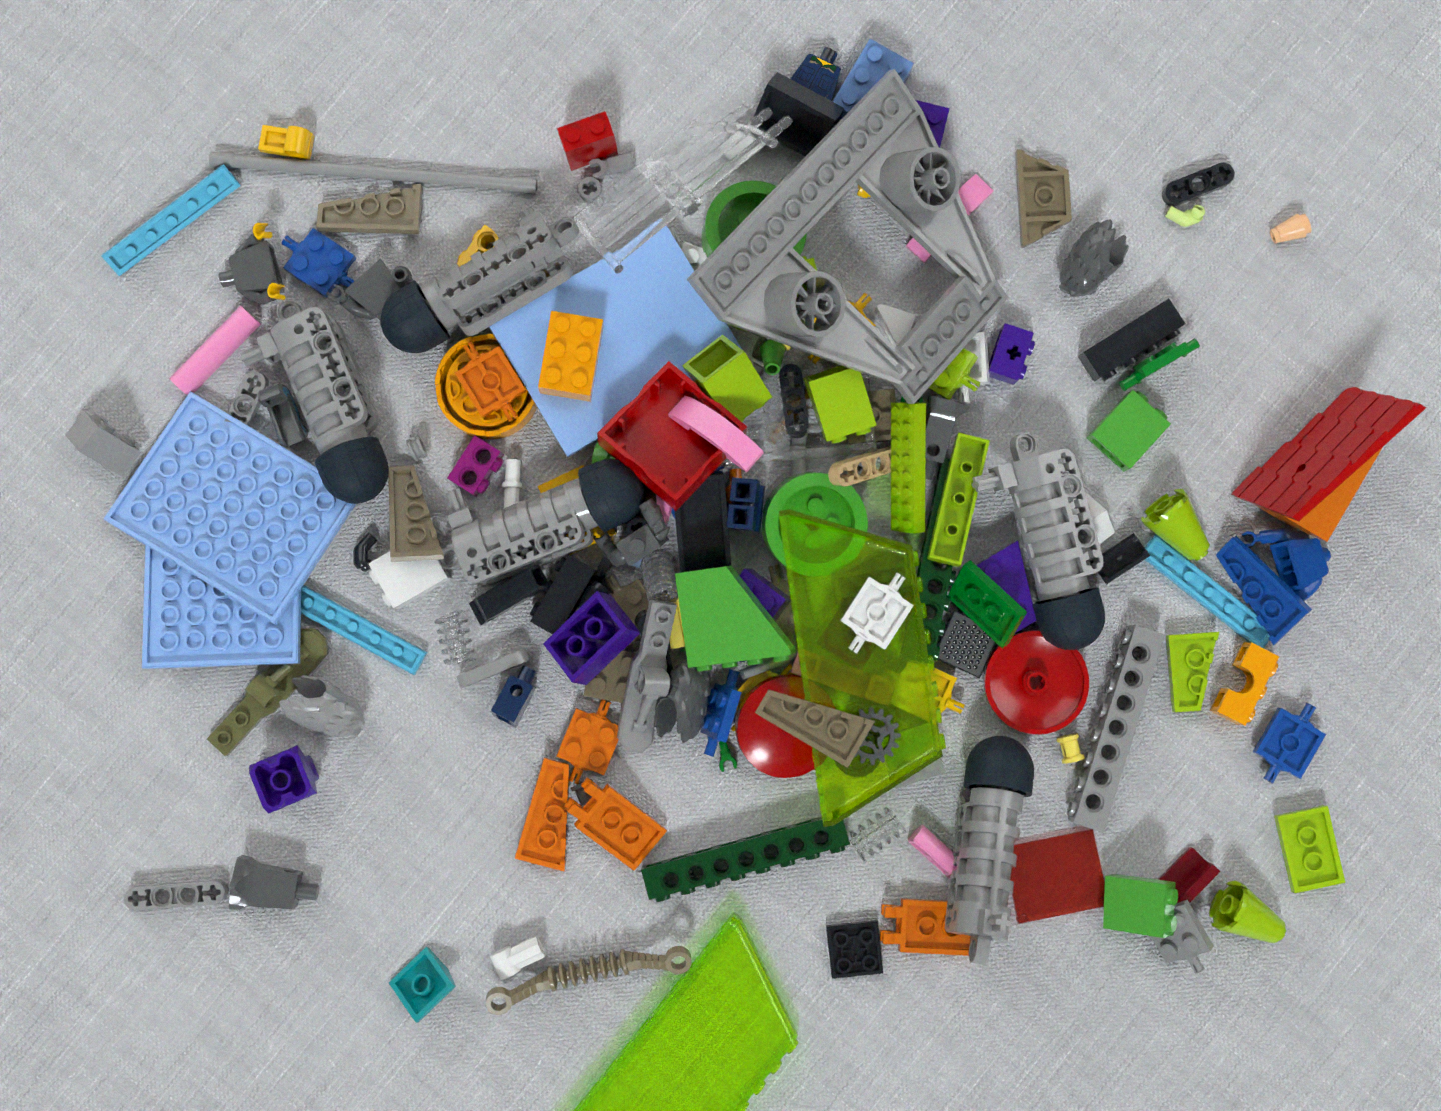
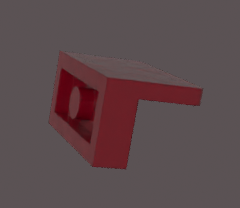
M1189 847L1158 880L1176 882L1175 889L1178 891L1177 903L1185 900L1191 903L1221 871L1214 864L1207 862L1194 848Z

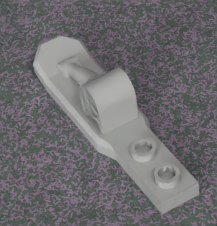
M649 599L640 647L631 660L618 723L617 738L627 752L643 753L653 743L655 707L659 698L666 697L669 692L670 677L667 673L666 654L677 608L674 602Z

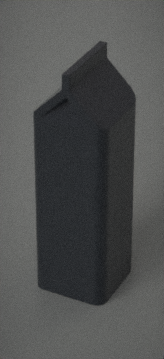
M538 564L529 566L479 595L469 605L481 626L547 589L549 583Z

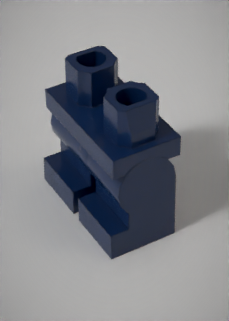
M732 477L730 501L736 503V505L729 504L727 528L754 532L761 531L765 486L760 485L758 479Z

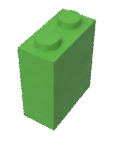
M1134 390L1128 392L1086 437L1123 472L1131 469L1171 425L1166 420L1168 417L1163 411L1158 408L1154 409L1147 403L1149 400L1143 393L1135 392Z
M1121 874L1105 876L1103 928L1159 938L1173 936L1177 927V918L1174 916L1175 905L1178 901V891L1175 889L1176 882Z

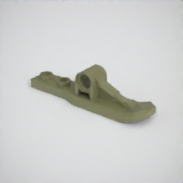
M316 628L301 629L300 664L268 665L260 675L250 682L245 690L244 699L212 732L207 740L224 756H229L264 717L276 712L281 707L279 703L281 700H287L298 687L291 682L292 679L299 678L302 675L309 676L329 653L327 638Z

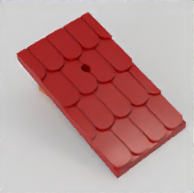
M1357 387L1347 388L1322 414L1318 412L1291 441L1284 443L1262 467L1258 466L1231 495L1257 506L1296 530L1303 531L1308 535L1328 542L1383 446L1423 412L1426 407L1420 403L1395 398L1391 395H1382Z

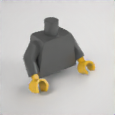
M256 223L253 226V233L235 250V254L229 257L231 270L219 273V280L223 288L235 285L237 292L245 296L246 299L265 305L276 299L285 300V295H281V293H285V285L282 284L274 247L268 241H264V239H270L273 236L272 232H265V227L268 226V223Z

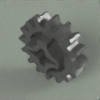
M869 706L868 713H864L860 708L858 709L859 716L867 719L876 718L885 724L879 726L873 724L871 727L873 732H878L875 735L877 746L869 739H864L860 746L866 745L871 747L874 753H867L859 749L854 757L859 754L860 763H864L866 758L869 759L871 765L875 764L876 758H879L884 763V755L888 754L893 757L894 754L890 749L892 747L899 748V745L894 741L895 738L901 737L900 733L894 732V729L899 725L897 722L890 723L893 716L888 714L884 717V710L881 708L877 713H874L872 706ZM889 734L888 742L883 748L881 745L883 738Z

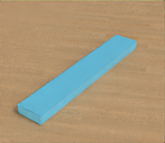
M222 164L104 252L101 257L118 276L122 275L240 187V183L227 167Z
M1153 535L1144 547L1150 554L1145 561L1247 642H1252L1264 648L1270 641L1268 638L1270 635L1255 618L1257 617L1256 613L1159 536Z
M302 586L301 614L405 671L416 675L428 652L309 587Z

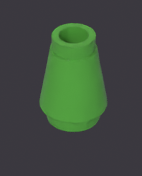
M771 339L763 343L760 348V355L765 372L768 375H776L780 371L785 348L781 343Z

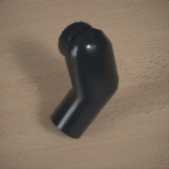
M369 532L353 550V564L363 572L370 569L369 563L371 560L368 559V551L378 541Z

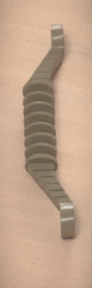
M683 946L670 948L666 955H651L649 953L630 952L620 949L619 958H616L614 952L611 951L609 960H606L602 953L599 956L598 963H596L593 956H590L589 965H586L583 958H580L579 967H576L573 960H571L567 970L563 963H559L558 972L555 971L553 965H550L543 973L538 974L537 977L531 978L511 991L504 987L492 988L486 995V1008L491 1014L503 1015L510 1010L511 1006L534 995L538 991L550 989L552 992L557 991L558 982L562 984L564 989H567L568 980H571L573 986L576 987L580 977L584 984H588V975H591L594 982H598V973H601L606 980L610 970L614 977H618L619 968L622 969L625 975H628L629 971L641 968L668 970L674 974H682L691 967V954ZM677 956L685 958V961L680 964L673 963L671 960ZM500 997L506 1002L498 1005L493 1003L492 1000Z

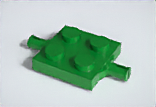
M1194 338L1188 343L1184 342L1179 346L1174 342L1154 356L1152 355L1132 367L1135 372L1119 382L1121 389L1126 391L1130 387L1140 384L1142 379L1181 356L1183 358L1186 357L1190 352L1200 348L1198 341Z

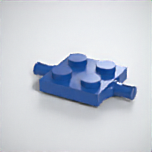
M312 228L306 238L300 243L288 235L284 237L286 240H282L281 244L293 251L291 258L283 267L284 270L325 298L328 297L327 292L331 293L336 288L333 284H342L348 288L354 282L347 274L350 266L356 260L355 255L316 229Z
M729 669L726 683L723 685L715 683L708 696L707 714L704 716L700 731L707 735L708 738L703 754L714 757L718 742H727L742 693L737 691L735 687L740 673L738 671Z
M1306 703L1300 715H1293L1283 708H1277L1253 750L1254 753L1264 758L1271 765L1263 779L1273 784L1280 771L1288 772L1299 779L1302 778L1326 736L1325 733L1316 729L1309 721L1316 709L1315 706Z

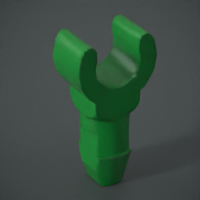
M720 741V770L724 772L723 763L727 760L732 761L733 767L736 769L737 762L731 756L727 742Z

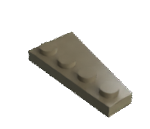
M422 184L412 185V188L402 190L400 188L390 189V192L377 195L375 193L365 194V197L351 199L350 197L318 204L316 228L319 232L419 234Z
M414 465L389 466L391 562L444 559V554L440 547Z
M768 689L755 712L847 768L875 722L871 719Z

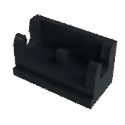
M1132 533L1102 553L1103 567L1098 571V574L1107 585L1148 558L1150 554L1141 544L1138 537Z

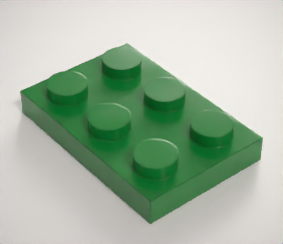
M971 560L963 565L947 595L951 596V601L1001 648L1009 644L1027 614L1026 610Z

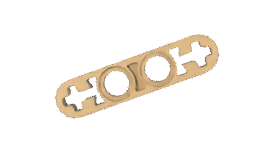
M891 446L835 462L831 465L828 472L829 481L836 486H850L891 473ZM878 457L881 460L879 469L876 468V459ZM861 462L863 469L862 473L859 475L857 472L858 464ZM843 470L848 472V474L840 475L843 473Z

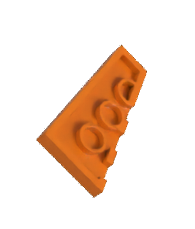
M543 757L515 853V859L565 872L567 808L564 804L568 798L569 764Z

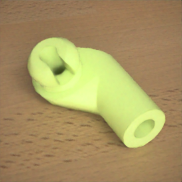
M1194 205L1193 209L1182 212L1170 206L1165 217L1182 227H1188L1199 223L1203 219L1205 209L1201 205Z

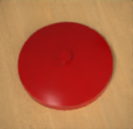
M1026 631L1014 635L1008 645L1004 648L998 646L992 653L985 669L984 690L991 709L1006 725L1028 734H1048L1066 727L1080 714L1089 693V673L1086 663L1078 650L1058 648L1049 643L1040 631Z
M778 675L768 678L756 685L745 696L738 709L735 722L738 745L746 759L756 769L767 775L778 778H792L804 775L818 767L827 758V755L755 712L768 689L835 709V706L829 695L820 686L805 677Z

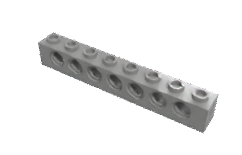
M1129 625L1128 629L1123 631L1121 636V643H1123L1121 653H1117L1113 662V667L1116 669L1113 678L1110 677L1106 684L1105 691L1108 694L1105 702H1102L1099 707L1098 717H1100L1098 726H1095L1091 732L1090 741H1092L1090 751H1086L1085 759L1082 762V765L1085 766L1082 776H1078L1076 780L1075 790L1077 793L1074 801H1070L1067 809L1068 820L1075 824L1104 833L1165 634L1137 625ZM1136 646L1142 651V656L1138 661L1132 656V651ZM1128 671L1134 674V681L1131 685L1126 684L1124 676ZM1123 695L1127 700V704L1124 709L1120 710L1117 707V699ZM1113 720H1116L1119 724V730L1115 734L1109 731V724ZM1105 745H1109L1111 747V755L1104 759L1101 755V750ZM1101 769L1104 778L1101 782L1095 783L1093 775L1097 770ZM1094 794L1096 803L1093 807L1088 808L1085 803L1086 798Z

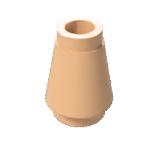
M1295 214L1273 229H1270V236L1274 244L1305 238L1306 234L1312 231L1311 224L1306 214Z

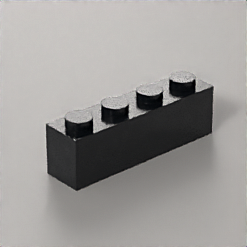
M1167 299L1084 351L1078 358L1094 382L1100 378L1106 381L1117 374L1115 371L1117 367L1123 364L1127 368L1138 361L1136 355L1143 351L1147 355L1160 347L1157 342L1163 338L1170 341L1181 333L1179 328L1186 323L1171 300Z

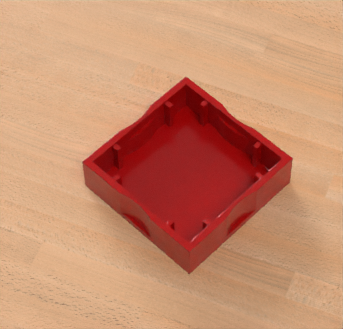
M668 361L643 386L638 396L622 407L597 433L598 444L616 460L631 468L641 482L677 511L727 457L724 452L692 429L687 430L668 416L669 412L684 396H688L720 414L745 435L747 434V426L720 403L706 396L694 381Z

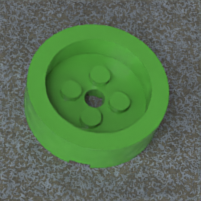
M743 181L727 187L715 197L708 209L701 235L703 252L706 253L707 258L776 188L775 185L763 181ZM807 233L793 247L799 255H801L805 246Z
M804 472L785 479L771 492L763 507L761 530L769 552L782 565L802 575L813 577L826 576L848 566L860 553L867 536L868 518L861 497L851 485L836 486L829 481L828 474ZM810 516H816L819 520V525L815 530H809L806 527V520Z

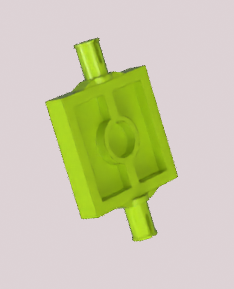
M963 348L930 385L929 389L947 400H950L956 390L962 385H965L974 392L978 389L974 385L979 387L980 382L969 375L978 357Z

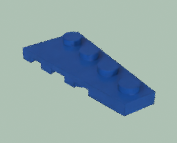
M1237 536L1232 537L1216 554L1233 583H1236L1243 594L1241 596L1245 602L1249 603L1256 613L1257 617L1255 618L1270 635L1268 638L1273 646L1312 610Z

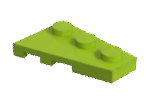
M1219 632L1166 635L1172 712L1201 711L1208 682L1209 667L1213 662V651L1215 642L1218 641Z

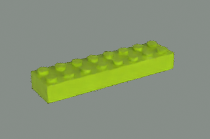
M892 402L891 531L912 534L925 532L926 403L915 402L914 404H908L907 402Z
M959 432L955 436L927 556L928 560L956 567L961 566L978 494L975 488L972 487V483H974L972 478L983 473L990 440Z

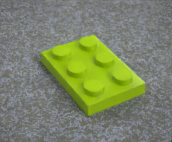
M1321 805L1274 815L1291 892L1299 893L1346 883L1328 806Z

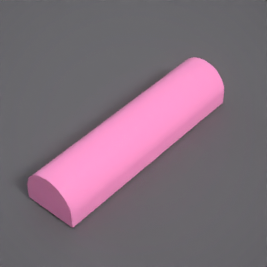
M240 305L169 379L185 394L188 395L190 391L195 393L261 323Z
M924 825L919 826L907 839L914 848L949 879L952 870H957V866L953 865V851Z

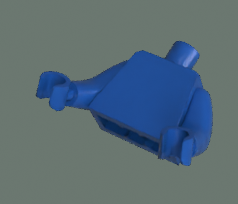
M1277 528L1260 531L1256 535L1251 531L1244 532L1241 535H1249L1253 538L1252 543L1245 544L1249 548L1256 542L1273 544L1270 545L1279 578L1303 601L1310 598L1318 590L1323 581L1322 577L1329 572L1327 561L1331 558L1330 551L1321 546L1319 539H1310V536L1303 531L1291 528Z

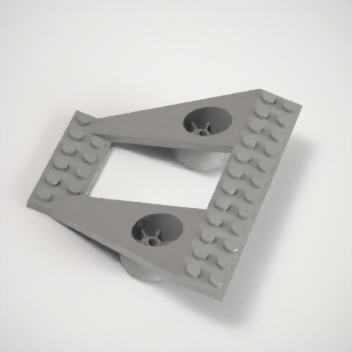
M895 69L889 70L687 278V281L719 321L894 384L908 404H914L1008 298L992 272L959 196L960 173L957 163L947 150L938 147L922 109ZM855 182L956 278V281L896 347L845 299L840 283L831 274L816 271L793 249ZM803 283L807 285V291L802 287ZM803 317L806 318L805 325L800 321Z

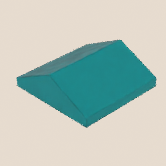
M425 947L389 982V985L416 1023L422 1020L456 987L449 969L428 947Z

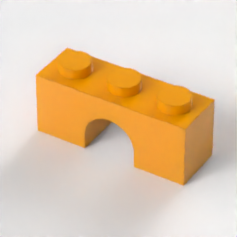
M1243 642L1232 665L1245 674V686L1239 692L1228 688H1220L1210 711L1237 725L1246 726L1247 723H1250L1256 713L1254 708L1257 701L1261 700L1267 691V686L1265 685L1269 677H1272L1278 669L1277 661L1279 656L1252 642Z

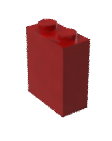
M606 111L557 128L571 171L590 165L589 161L592 159L604 160L607 157L618 155L615 136Z

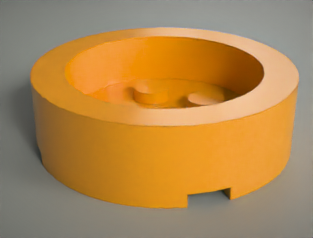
M494 334L467 337L452 346L438 366L435 376L438 405L451 423L472 437L475 435L480 439L486 440L508 437L521 430L531 420L537 410V406L527 391L515 398L511 403L518 418L514 419L509 411L513 421L509 422L502 409L482 418L455 375V372L465 367L471 360L465 349H463L467 345L470 351L473 352L468 345L469 342H473L479 354L488 353L498 346L501 348Z

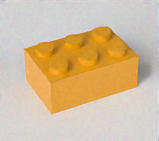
M551 311L538 384L540 394L591 402L604 328L603 319Z

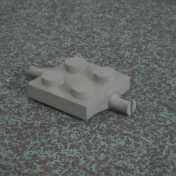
M1185 900L1175 905L1174 916L1177 918V927L1173 936L1166 938L1151 936L1166 964L1177 960H1188L1196 974L1205 969L1197 955L1211 951L1214 945L1188 900Z

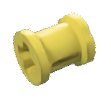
M1078 733L1056 738L1057 742L1060 743L1063 755L1061 759L1062 764L1085 759L1084 754H1081L1077 740L1079 738Z

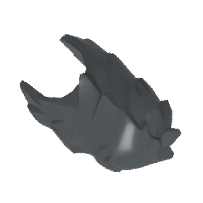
M1111 219L1092 224L1074 243L1068 258L1063 263L1059 276L1061 282L1059 288L1061 291L1069 294L1071 297L1094 294L1100 284L1107 280L1123 264L1129 246L1126 245L1127 237L1122 235L1118 239H1114L1116 229H1112L1113 223Z
M687 662L681 663L671 670L669 692L666 697L659 698L655 707L654 727H656L659 737L662 738L666 732L669 733L676 721L677 733L681 735L682 743L687 742L689 739H694L699 733L704 716L707 714L708 696L711 692V676L707 670L697 671L696 667L688 668Z

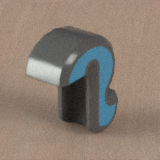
M278 383L260 390L258 393L259 403L267 407L278 440L282 446L287 448L305 441L308 434L301 422L298 407L289 389L284 384Z

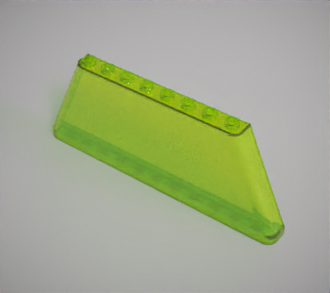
M790 509L778 511L804 699L859 716L858 709L860 708L864 713H868L869 706L873 707L874 713H877L881 708L884 710V717L888 714L893 716L890 723L897 722L899 726L894 729V732L901 734V737L894 739L899 748L892 747L890 749L894 756L891 757L885 754L884 763L879 758H876L874 765L870 764L868 758H866L864 763H860V755L858 754L847 768L811 746L823 827L834 826L941 758L942 749H946L944 734H939L938 723H942L940 707H935L934 697H938L937 683L932 681L930 672L934 671L933 656L928 655L927 645L931 644L929 629H924L923 619L927 618L925 603H920L919 593L923 592L921 577H917L915 568L919 566V556L917 551H913L912 545ZM896 572L906 579L897 592H899L903 599L914 606L885 650L875 643L865 640L858 654L853 652L848 647L856 634L849 626L840 621L868 577H871L880 584L889 585ZM869 718L875 721L874 725L876 726L885 724L879 719ZM870 729V731L868 732V736L865 738V740L869 739L871 742L875 744V746H877L875 743V735H877L878 732H873L872 729ZM889 734L883 738L881 744L883 748L888 742ZM866 745L859 748L864 752L874 753L872 748Z
M736 912L730 915L693 961L690 969L680 977L573 1111H745L748 1108L750 1097L761 1092L766 1084L764 1081L770 1073L773 1075L782 1065V1057L786 1052L791 1054L799 1041L796 1040L798 1036L797 1029L742 917Z

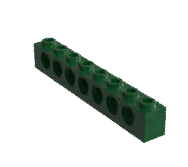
M945 458L944 462L939 464L911 604L914 606L907 617L899 660L925 666L933 665V661L937 662L939 658L940 646H937L938 636H943L945 621H942L943 612L948 611L951 596H947L949 586H953L956 571H952V565L945 564L943 569H939L934 566L932 560L927 559L950 462L949 458ZM929 581H935L939 584L940 590L938 594H933L928 590L927 585ZM924 606H930L934 609L935 615L933 619H927L923 616L922 609ZM919 631L928 633L929 642L927 644H921L918 641L917 634Z
M839 811L644 865L641 868L649 900L655 899L656 902L670 899V894L680 892L681 895L690 894L696 891L695 887L705 885L706 888H712L720 885V880L730 878L731 881H737L745 878V873L755 871L756 874L766 873L771 870L770 866L778 864L781 867L791 866L796 863V859L803 857L806 860H813L819 858L821 852L830 850L831 854L846 850L845 846L850 845L842 813ZM821 830L827 832L828 838L824 843L819 844L814 841L816 832ZM798 837L803 840L802 848L796 851L790 849V840ZM773 844L778 847L776 856L767 857L764 854V848L767 845ZM748 851L754 856L753 861L749 864L741 863L738 858L742 852ZM719 858L727 860L729 864L728 868L724 871H718L714 867V862ZM694 865L700 866L704 871L703 875L699 878H694L689 874V869ZM669 872L675 873L679 878L678 882L674 885L667 884L664 880L665 874Z

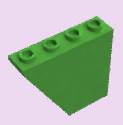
M733 566L675 573L688 668L696 667L697 671L711 670L714 664H722V668L738 666V661L746 660L748 665L763 663V658L773 657V662L789 660V655L796 653L795 646Z

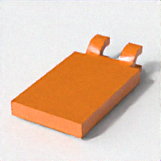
M587 777L581 786L592 797L584 807L570 797L564 804L567 812L578 819L574 823L577 829L635 871L667 830L609 784L601 789Z
M901 898V906L881 904V915H884L885 918H896L895 931L880 930V941L883 944H898L899 952L969 956L971 936L946 932L947 900Z

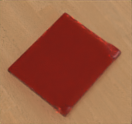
M1093 829L1014 845L1013 854L1017 855L1016 867H1012L1011 881L1014 882L1012 899L1018 924L1104 907L1105 882Z

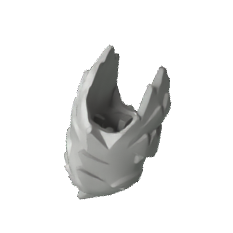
M302 675L299 678L292 679L291 682L298 687L296 690L304 697L289 696L288 700H281L279 702L284 710V714L289 719L305 726L308 730L322 732L329 736L345 738L353 734L355 737H358L365 721L358 704L359 701L356 698L344 695L340 688L320 678Z

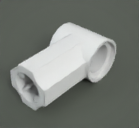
M536 935L513 947H504L491 954L490 958L500 980H503L521 971V968L544 958L546 954L541 941Z

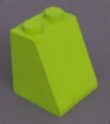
M723 334L682 365L690 378L706 396L720 403L741 422L756 409L763 407L772 398L745 351Z
M840 365L803 378L820 430L827 442L831 441L832 444L839 443L847 439L846 435L855 432L856 436L871 432V427L877 426L861 372Z

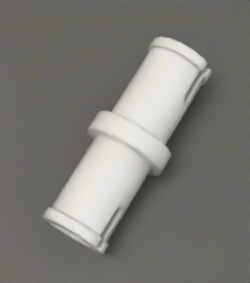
M505 460V482H502L504 508L519 502L520 489H522V483H520L521 460Z

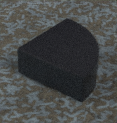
M602 558L593 579L603 584L613 564L608 559Z

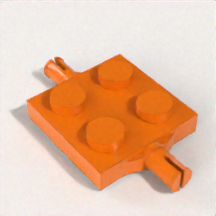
M469 342L468 345L473 352L470 351L467 345L463 349H465L471 360L465 367L455 372V375L482 418L502 409L508 421H513L509 411L514 419L518 418V415L511 406V403L515 398L527 392L499 346L488 353L479 354L473 342Z
M601 699L596 713H588L578 708L574 711L556 757L569 761L574 766L568 779L570 782H573L576 773H578L574 783L579 784L584 770L605 775L618 743V724L611 722L606 717L611 705L609 701H607L604 710H602L606 700Z

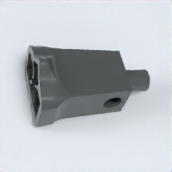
M928 396L925 479L932 480L936 462H944L954 423L961 414L969 411L970 406L936 396Z
M241 855L237 857L229 885V910H240L250 906L294 909L298 905L299 898L316 901L319 894V885L301 883L303 871L263 864L252 857Z

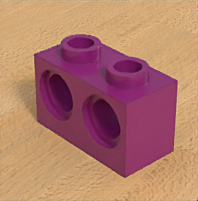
M474 435L447 479L477 497L479 493L483 494L490 484L488 479L493 472L497 473L504 462L502 459L504 454ZM483 451H490L491 458L487 463L479 462V455ZM470 472H475L477 475L476 482L472 485H467L465 483L466 475Z

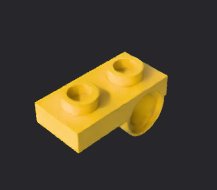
M262 125L258 150L263 153L310 160L315 136L309 130L298 126L280 128Z
M484 224L481 230L474 234L472 243L467 250H464L459 255L457 264L462 266L472 260L470 256L478 251L481 253L489 250L486 249L487 245L500 238L493 229Z

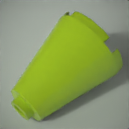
M1183 489L1174 490L1176 494L1171 497L1166 493L1144 511L1147 516L1146 518L1141 517L1142 522L1188 560L1195 559L1197 561L1204 558L1208 554L1210 544L1188 494Z
M1236 880L1226 883L1228 887L1224 891L1219 889L1215 894L1209 910V916L1213 918L1214 922H1211L1213 927L1220 931L1268 943H1276L1285 936V922L1243 883Z

